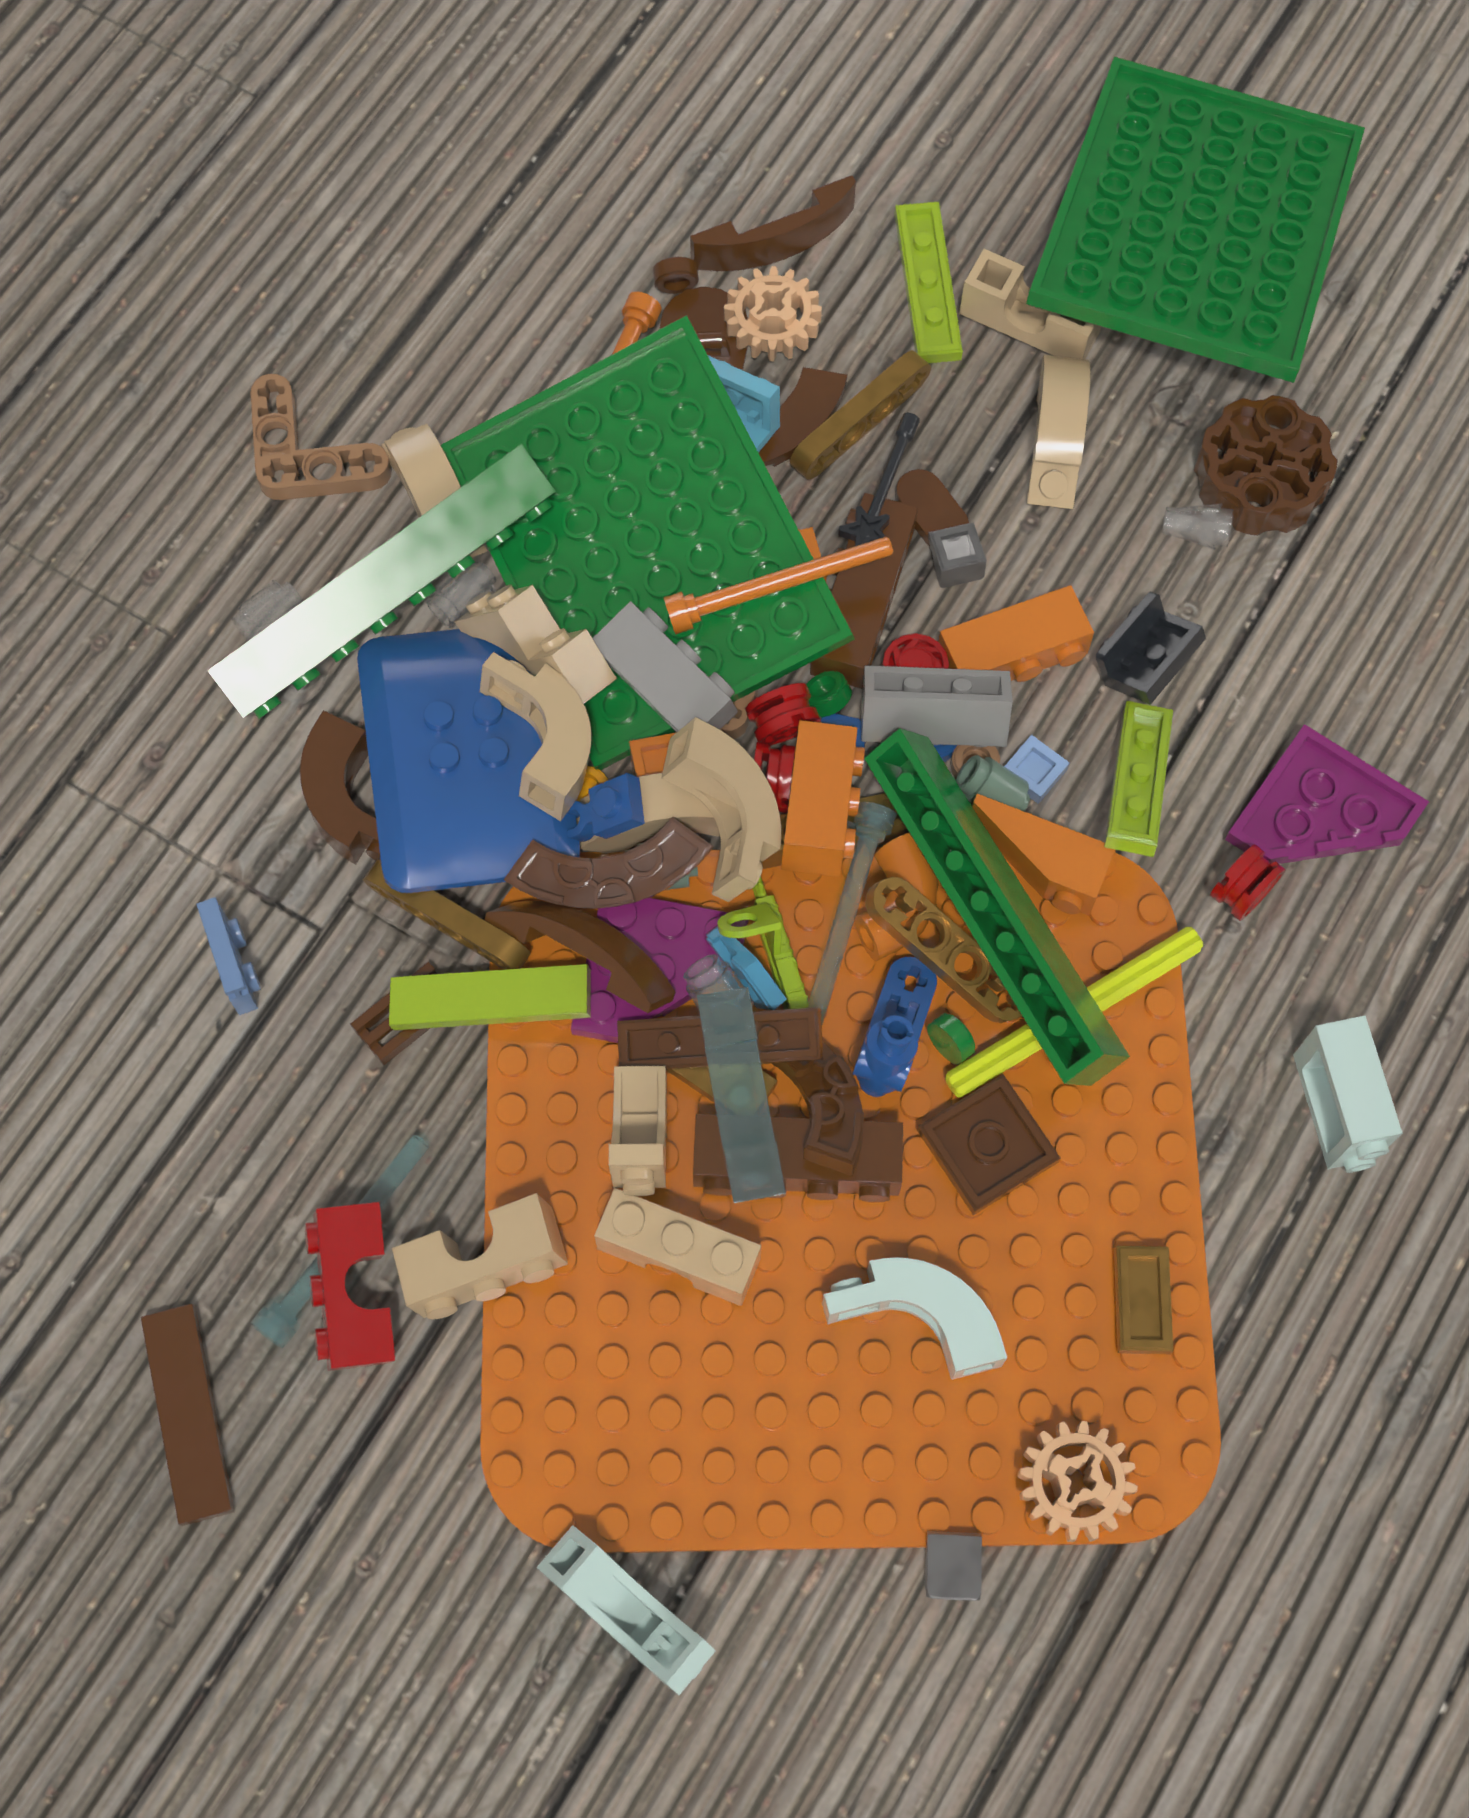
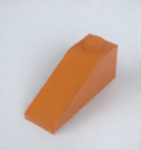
M977 793L972 807L1004 858L1043 898L1052 901V904L1057 909L1069 914H1079L1081 912L1089 916L1115 849L1105 848V842Z

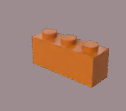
M1072 585L941 630L938 642L947 652L949 669L1010 671L1011 681L1016 679L1018 682H1025L1038 676L1043 669L1057 664L1066 667L1082 660L1088 654L1094 631Z
M799 720L781 870L840 877L843 858L853 859L856 829L847 828L848 816L857 817L861 788L851 787L852 776H862L865 748L856 747L858 727Z

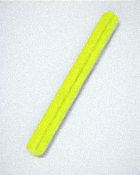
M1185 927L1086 988L1103 1012L1198 954L1203 947V941L1194 928ZM1025 1024L948 1071L945 1077L946 1083L957 1098H962L1041 1050L1042 1047L1028 1024Z

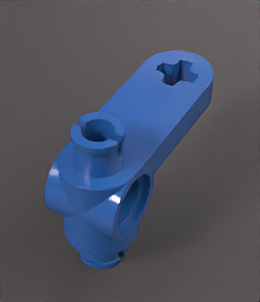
M916 957L900 958L891 965L852 1073L857 1076L861 1089L873 1097H880L895 1090L902 1091L918 1049V1040L937 986V976ZM907 976H913L917 979L913 992L904 989Z

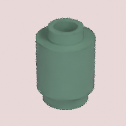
M979 755L971 757L963 765L956 779L964 795L972 804L977 793L1025 811L1030 801L1028 782L991 757L984 759Z

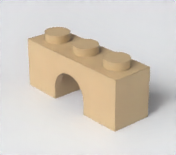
M983 249L964 282L959 314L1053 356L1086 359L1100 334L1101 326L1027 305L1026 302L1030 289L1023 279L1025 266Z
M616 1188L612 1192L594 1235L597 1249L643 1268H646L647 1264L666 1268L690 1280L694 1288L742 1306L761 1259V1245L637 1196L625 1195L623 1191Z
M535 1193L488 1211L493 1228L492 1241L488 1249L481 1256L469 1261H462L458 1244L441 1230L392 1248L406 1306L423 1318L441 1319L454 1314L457 1311L458 1305L474 1299L477 1301H488L498 1298L506 1292L505 1288L522 1281L535 1283L550 1278L554 1274V1269L568 1264L553 1208Z

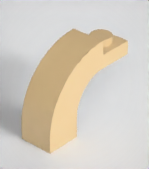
M1043 355L1037 394L1038 415L1027 504L1073 509L1089 404L1090 362L1088 359Z
M428 424L417 428L402 429L394 433L391 439L381 444L389 458L391 467L402 481L418 517H421L461 488L442 447ZM485 544L470 554L473 558L487 552Z
M493 652L482 665L480 692L486 696L497 698L502 706L529 722L538 733L542 743L538 752L522 771L519 797L561 821L578 798L586 775L591 747V727L586 708L574 687L548 664L545 663L536 676H533L520 663L506 660Z
M695 717L670 738L661 779L696 796L713 815L720 833L721 849L712 895L730 902L745 890H750L756 885L763 869L761 862L780 850V814L773 791L765 775L747 751L723 731Z
M662 773L639 777L645 824L608 839L594 835L590 840L579 843L582 850L600 853L623 852L652 838L666 825L671 817L678 820L694 833L719 837L720 833L713 815L701 800L690 792L661 779ZM589 795L581 799L579 802H582L584 804L589 803ZM580 817L576 818L577 825L579 823Z

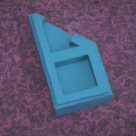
M718 926L706 934L708 943L757 1009L775 1010L787 1000L760 961L736 938L722 936L718 931Z

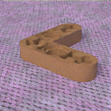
M267 374L254 382L251 387L255 473L261 491L267 497L273 500H287L380 489L388 483L392 473L390 461L384 448L375 443L299 450L296 404L289 381L279 374ZM272 392H278L279 394L276 397L278 413H271L267 401ZM275 428L283 429L288 433L286 439L280 444L270 445L263 441L265 434ZM367 461H375L374 472L365 473L364 468ZM349 462L350 476H346L343 463ZM330 463L336 467V472L329 479L318 480L312 476V471L319 464ZM298 467L302 468L305 480L299 481ZM283 470L284 474L281 477V481L273 482L272 478L275 476V471Z

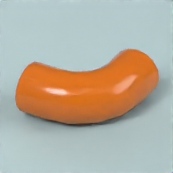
M910 833L891 840L877 851L875 858L886 878H902L936 906L938 878ZM895 891L889 892L883 908L887 912L895 908L903 912L908 917L901 922V926L904 927L906 922L918 913V910L915 908L905 913L895 903L898 894ZM867 911L855 917L858 936L863 947L873 960L878 961L904 947L878 925ZM923 920L919 923L917 936L923 933L929 921Z

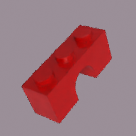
M380 1202L315 1209L313 1213L314 1222L305 1223V1240L307 1254H317L319 1275H310L312 1307L322 1306L324 1326L323 1328L314 1329L317 1360L327 1359L328 1371L390 1364L395 1361L390 1307L380 1309L361 1308L351 1301L345 1289V1277L351 1266L361 1261L381 1259L385 1255Z

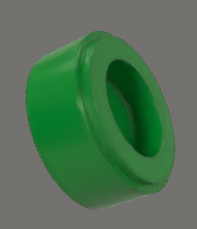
M837 671L820 673L806 684L811 698L808 700L809 705L817 709L819 717H826L837 713L847 705L852 696V689L846 678Z
M942 1013L928 1024L927 1032L933 1045L951 1063L959 1065L974 1054V1039L966 1026L955 1016Z

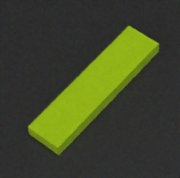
M939 201L895 205L894 215L915 352L928 363L961 361L963 350Z
M1126 701L1122 716L1105 848L1154 857L1158 843L1173 710Z
M587 964L390 978L389 1026L393 1030L591 1018V969Z

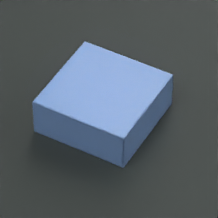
M1031 735L1004 767L1028 782V794L1033 801L1039 804L1068 770L1070 762Z

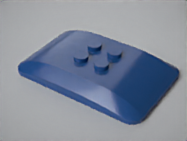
M459 629L377 637L362 644L358 651L357 662L382 874L390 888L400 893H415L506 882L504 878L532 840H536L558 853L580 857L579 841L567 836V830L577 826L575 815L567 813L559 821L519 797L522 771L542 746L538 733L524 718L502 706L497 698L486 696L480 692L482 665L493 652L506 660L520 662L493 643L471 637Z

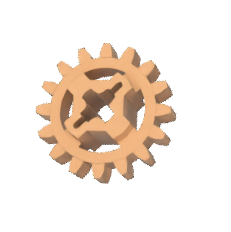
M771 266L769 275L763 276L758 268L753 269V280L749 281L744 277H739L738 290L729 289L727 292V304L724 305V321H727L728 337L736 336V347L739 350L748 345L751 346L752 358H757L761 351L768 352L769 361L775 360L776 352H783L788 359L793 358V347L797 346L799 349L806 351L809 338H817L818 327L819 323H821L822 306H818L819 293L818 291H809V279L807 278L801 279L798 282L794 281V270L792 269L788 270L784 276L778 275L776 266ZM746 306L749 308V318L747 320L743 315ZM800 308L802 312V317L800 321L796 319V309Z
M1081 1421L1075 1433H1070L1066 1423L1061 1422L1056 1426L1057 1438L1053 1439L1045 1431L1037 1436L1039 1445L1042 1448L1041 1451L1031 1447L1025 1450L1023 1456L1033 1465L1032 1467L1021 1468L1018 1471V1478L1030 1482V1487L1022 1491L1019 1497L1020 1500L1024 1501L1034 1500L1036 1507L1029 1515L1032 1521L1039 1519L1043 1515L1049 1520L1046 1526V1534L1052 1535L1059 1527L1065 1528L1067 1542L1073 1543L1077 1539L1079 1530H1084L1090 1542L1095 1541L1099 1538V1524L1111 1533L1118 1528L1117 1521L1112 1514L1115 1512L1126 1516L1131 1512L1132 1508L1122 1498L1137 1492V1485L1125 1481V1475L1136 1467L1132 1462H1120L1118 1456L1126 1447L1123 1442L1112 1447L1105 1443L1109 1432L1106 1428H1103L1094 1437L1089 1435L1087 1421ZM1067 1446L1084 1447L1078 1456L1067 1459L1059 1454H1053L1056 1450ZM1102 1459L1110 1471L1112 1485L1103 1479L1099 1465ZM1087 1462L1083 1472L1085 1474L1083 1483L1089 1489L1083 1488L1067 1502L1066 1499L1071 1491L1069 1489L1071 1479L1065 1474L1072 1475ZM1042 1474L1043 1478L1051 1482L1055 1495V1500L1052 1504L1047 1499L1043 1490ZM1085 1504L1102 1510L1098 1514L1086 1518L1071 1517L1072 1512L1075 1511L1077 1506Z

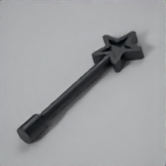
M910 412L902 415L895 433L897 440L868 513L865 512L862 506H857L856 522L839 526V537L855 541V546L886 537L883 534V530L889 525L890 516L888 514L879 516L906 446L913 440L920 423V418Z

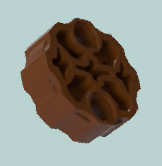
M1271 395L1264 400L1252 401L1246 398L1236 400L1225 406L1221 417L1213 425L1206 428L1194 465V472L1199 477L1201 485L1199 498L1211 514L1222 516L1232 524L1236 531L1255 536L1265 531L1291 532L1306 524L1311 512L1317 505L1323 503L1332 484L1338 463L1337 458L1331 451L1330 440L1332 433L1320 417L1309 415L1300 409L1292 399ZM1269 425H1274L1276 427H1279L1280 429H1275L1273 427H1270ZM1218 449H1221V450H1222V454H1221V456H1223L1222 459H1219V458H1218V453H1219V452H1217ZM1309 472H1311V479H1312L1311 482L1309 481V477H1310V475H1308ZM1249 501L1256 502L1260 504L1262 507H1255L1251 505Z

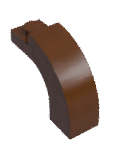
M323 710L307 737L301 757L300 780L305 801L320 834L338 854L356 865L365 849H367L366 853L375 861L381 860L376 818L360 810L351 800L354 779L368 757L366 731Z

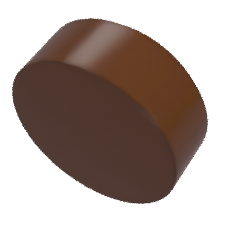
M687 257L667 258L661 260L653 267L655 287L664 293H682L687 289L694 288L699 281L697 264L693 259Z

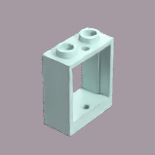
M1366 1016L1316 1025L1294 1053L1293 1057L1327 1169L1344 1166L1347 1173L1371 1168L1376 1165L1375 1159L1389 1152L1388 1147L1403 1133Z

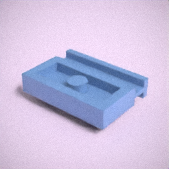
M216 897L197 903L196 905L225 994L228 995L230 1002L239 1015L258 1009L253 992L261 990V986L252 962L243 964L239 948L247 946L238 919L229 920L222 907L218 904Z

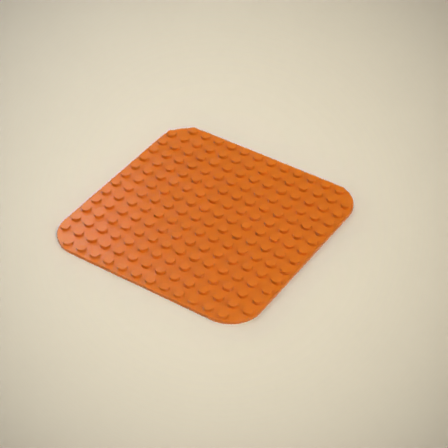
M882 847L854 850L853 859L843 858L840 877L781 870V866L762 869L761 873L767 896L774 895L776 904L779 906L778 910L782 915L784 929L790 940L789 944L791 949H793V956L797 961L798 972L801 981L804 983L805 993L808 995V1008L818 1007L821 1009L822 1041L836 1056L840 1055V1057H843L852 1073L891 965L900 958L915 957L903 947L899 951L875 961L863 947L856 930L855 917L867 911L865 900L870 887L886 879L875 858V854ZM711 850L697 866L698 876L689 877L690 887L664 890L649 897L728 913L754 906L755 902L753 889L745 890L730 902L712 895L720 850ZM625 851L614 853L580 852L579 858H606L623 854ZM1118 853L1113 855L1089 916L1081 912L1079 914H1069L1057 909L1052 904V901L1043 898L1007 861L1086 987L1178 932L1173 909L1161 887L1143 868ZM938 880L936 907L975 940ZM513 886L499 908L513 902L544 900L535 898ZM881 893V894L886 898L889 893H887V894ZM575 908L597 917L598 909ZM749 920L748 925L753 924L755 921ZM929 921L923 933L917 937L925 947L934 948L939 942L940 933L937 926ZM760 934L746 937L744 947L760 961L774 981ZM546 935L525 944L520 942L531 953L522 968L586 964V957ZM960 953L956 957L954 968L957 975L963 980L971 981L977 973L975 960L967 953ZM489 961V971L504 970ZM1181 964L1102 1012L1130 1057L1093 1085L1064 1084L1046 1053L1041 1049L962 1098H957L951 1092L945 1080L947 1072L958 1065L948 1061L933 1045L927 1032L928 1024L942 1013L951 1014L958 1018L969 1030L975 1042V1052L969 1057L971 1058L1027 1023L1022 1015L1017 1019L1003 1023L988 1020L937 976V986L918 1040V1049L902 1091L895 1090L880 1097H873L861 1089L857 1076L853 1075L858 1084V1094L864 1113V1121L903 1123L902 1186L899 1196L890 1195V1200L886 1202H866L859 1199V1194L838 1193V1198L833 1200L811 1199L807 1197V1192L786 1191V1196L780 1198L755 1195V1189H734V1194L726 1196L704 1193L703 1187H694L696 1114H732L666 1071V1188H655L654 1194L637 1197L761 1245V1259L742 1306L696 1289L690 1280L666 1268L653 1264H647L646 1268H643L597 1249L594 1235L614 1190L609 1169V1144H611L613 1128L614 1066H619L618 1043L573 1035L571 1033L573 1019L488 1024L484 1252L490 1246L493 1237V1228L488 1211L537 1193L553 1208L568 1261L567 1265L554 1269V1274L548 1279L535 1283L519 1282L506 1287V1292L502 1296L483 1301L481 1462L489 1491L502 1513L522 1533L544 1546L553 1548L573 1525L597 1544L605 1553L926 1548L927 1531L981 1533L982 1547L1118 1545L1138 1543L1156 1538L1184 1522L1199 1507L1212 1486L1220 1460L1221 1431ZM730 974L724 979L720 977L698 991L697 996L664 1017L660 1015L657 1018L766 1011V1009H757L733 975ZM991 974L989 975L987 981L992 979L993 976ZM907 976L904 989L913 992L917 979L913 976ZM987 981L976 988L977 992L986 988L991 989L999 997V1001L996 1004L998 1009L1011 1008V1005L1007 1002L1009 993L1006 989L996 992L986 984ZM782 1004L776 1008L777 1010H784ZM772 1063L755 1064L756 1067L777 1080L776 1088L756 1116L810 1119L804 1097L793 1081ZM1004 1074L1061 1159L1051 1168L973 1215L918 1133L917 1128L920 1124ZM1116 1246L1169 1247L1173 1352L1171 1354L1118 1353L1114 1249ZM898 1257L916 1259L937 1265L963 1280L983 1300L997 1324L1007 1359L1002 1367L951 1380L940 1341L934 1331L920 1318L904 1311L883 1310L827 1324L822 1306L823 1296L826 1293L832 1292L831 1285L846 1279L861 1278L862 1284L869 1283L867 1268L870 1260ZM1081 1421H1087L1089 1435L1095 1437L1099 1431L1106 1428L1109 1430L1108 1438L1105 1442L1108 1446L1112 1447L1123 1442L1126 1447L1118 1456L1120 1462H1132L1136 1467L1125 1475V1481L1137 1485L1138 1488L1137 1492L1133 1495L1123 1496L1122 1498L1132 1508L1131 1512L1126 1516L1115 1512L1112 1514L1117 1521L1118 1528L1110 1533L1099 1524V1538L1091 1542L1086 1537L1084 1530H1079L1077 1539L1071 1543L1067 1542L1065 1528L1059 1527L1052 1535L1045 1533L1049 1520L1044 1515L1033 1521L1029 1518L1036 1504L1034 1500H1020L1019 1494L1030 1487V1482L1018 1478L1017 1474L1021 1468L1032 1467L1033 1465L1023 1456L1028 1447L1042 1450L1037 1440V1436L1041 1432L1045 1431L1055 1439L1057 1438L1056 1426L1059 1423L1065 1422L1070 1433H1075L1078 1424ZM1067 1446L1056 1450L1053 1454H1059L1067 1459L1078 1456L1084 1447ZM1102 1459L1099 1465L1103 1479L1112 1485L1110 1471ZM1087 1462L1072 1475L1065 1474L1071 1479V1486L1069 1487L1071 1491L1066 1499L1067 1502L1083 1488L1089 1489L1083 1483L1085 1476L1083 1472ZM1042 1474L1043 1490L1047 1499L1052 1504L1055 1500L1051 1482L1043 1478ZM1085 1504L1077 1506L1075 1511L1072 1512L1071 1517L1086 1518L1096 1515L1102 1510Z

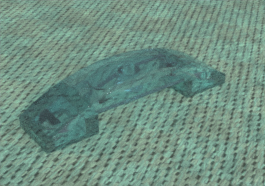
M744 987L698 995L697 1003L710 1083L733 1204L785 1195L778 1148L774 1139L758 1051L757 1032L749 988Z

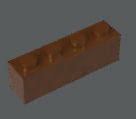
M864 493L860 504L866 513H868L874 495ZM885 499L879 516L884 514L890 516L889 525L883 530V534L890 539L893 554L831 574L837 577L834 587L830 591L855 640L812 661L810 675L817 676L823 672L837 671L844 675L850 686L863 689L864 666H872L914 535L918 507ZM850 509L846 524L856 522V509ZM849 540L846 549L855 547V541ZM838 547V549H837L836 552H839V551H842V550H845V549Z
M696 1114L694 1187H703V1192L706 1194L717 1196L734 1194V1189H755V1195L766 1198L786 1196V1191L807 1192L808 1198L816 1200H833L838 1198V1193L859 1194V1199L866 1202H886L890 1200V1195L899 1196L902 1186L903 1123L864 1121L859 1161L853 1176L803 1159L804 1146L811 1129L810 1119Z

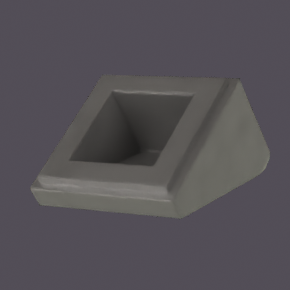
M974 522L929 532L928 537L935 571L941 588L984 578L987 560Z
M927 1531L924 1583L928 1598L979 1601L981 1599V1533Z

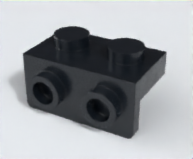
M1150 591L1138 605L1130 610L1127 618L1112 636L1102 643L1096 654V661L1105 686L1151 705L1205 641L1206 636L1203 626L1165 612L1160 595Z

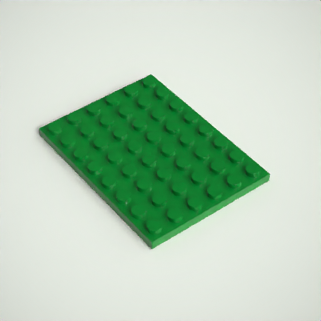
M1114 56L1029 290L1026 304L1294 383L1301 366L1365 127Z
M687 315L440 445L461 487L522 444L556 492L548 498L552 505L550 509L530 523L525 516L521 517L509 526L514 535L492 551L489 549L506 586L512 585L515 590L533 585L560 629L564 628L567 633L587 629L593 638L630 601L642 613L649 607L668 626L664 634L675 645L682 639L701 658V661L696 665L708 677L716 672L728 683L735 692L730 697L732 702L855 640L823 577L700 616L701 621L693 624L694 629L675 634L664 597L682 592L684 596L693 593L695 598L814 560ZM612 668L611 670L617 679L584 703L591 727L589 757L595 769L600 771L630 756L629 741L675 733Z

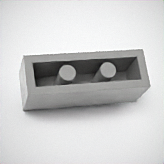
M630 601L592 638L608 665L675 732H678L695 717L720 730L738 712L730 699L735 693L734 690L716 672L708 677L696 666L701 661V658L682 639L675 645L664 634L668 626L651 608L648 607L642 613Z
M864 666L861 741L883 743L901 728L927 736L933 745L1007 747L1013 702L1010 671Z

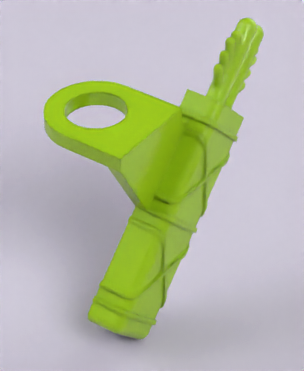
M760 876L758 882L752 888L755 896L754 906L731 911L720 917L717 922L718 931L722 936L728 938H746L760 934L774 981L787 999L782 1003L783 1009L808 1008V995L805 993V986L798 972L797 961L793 956V949L790 947V940L784 929L782 915L778 910L779 906L776 904L774 895L767 896ZM741 920L755 921L753 924L743 927L730 926Z

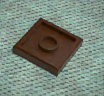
M1004 1074L920 1124L917 1128L918 1133L973 1215L1051 1168L1061 1159Z

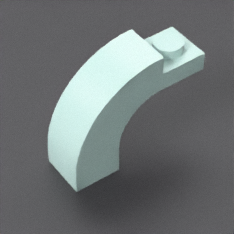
M898 1257L870 1260L867 1268L869 1283L862 1284L861 1278L846 1279L831 1285L832 1292L826 1293L823 1296L822 1306L827 1324L883 1310L904 1311L920 1318L934 1331L939 1339L951 1380L1002 1367L1007 1359L997 1324L983 1300L963 1280L937 1265L916 1259Z
M573 1525L536 1567L608 1634L678 1695L698 1676L703 1666L716 1651L701 1636L639 1585L597 1544Z

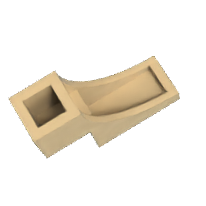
M507 585L493 594L490 591H485L470 600L465 605L469 612L455 621L461 632L474 638L486 640L500 647L519 661L533 676H536L545 663L548 664L574 687L583 704L617 679L587 629L567 633L564 628L560 629L533 585L515 590L512 585Z
M614 1066L612 1140L611 1144H609V1169L613 1188H623V1194L629 1196L652 1195L655 1193V1188H666V1066Z

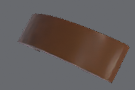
M853 175L813 189L811 207L740 234L737 233L733 223L728 221L691 235V259L696 262L697 270L739 271L770 265L797 255L825 239L847 219L854 210L856 181Z
M521 901L513 902L486 913L484 921L524 944L546 935L611 971L612 974L606 990L646 1013H650L672 1002L676 992L670 982L640 947L614 927L586 912L550 902Z

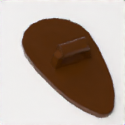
M702 286L687 289L671 299L663 310L660 329L687 315L708 356L725 361L740 370L744 369L748 346L739 350L736 347V336L728 337L727 321H724V305L727 304L726 291ZM744 310L743 315L747 320L746 310Z

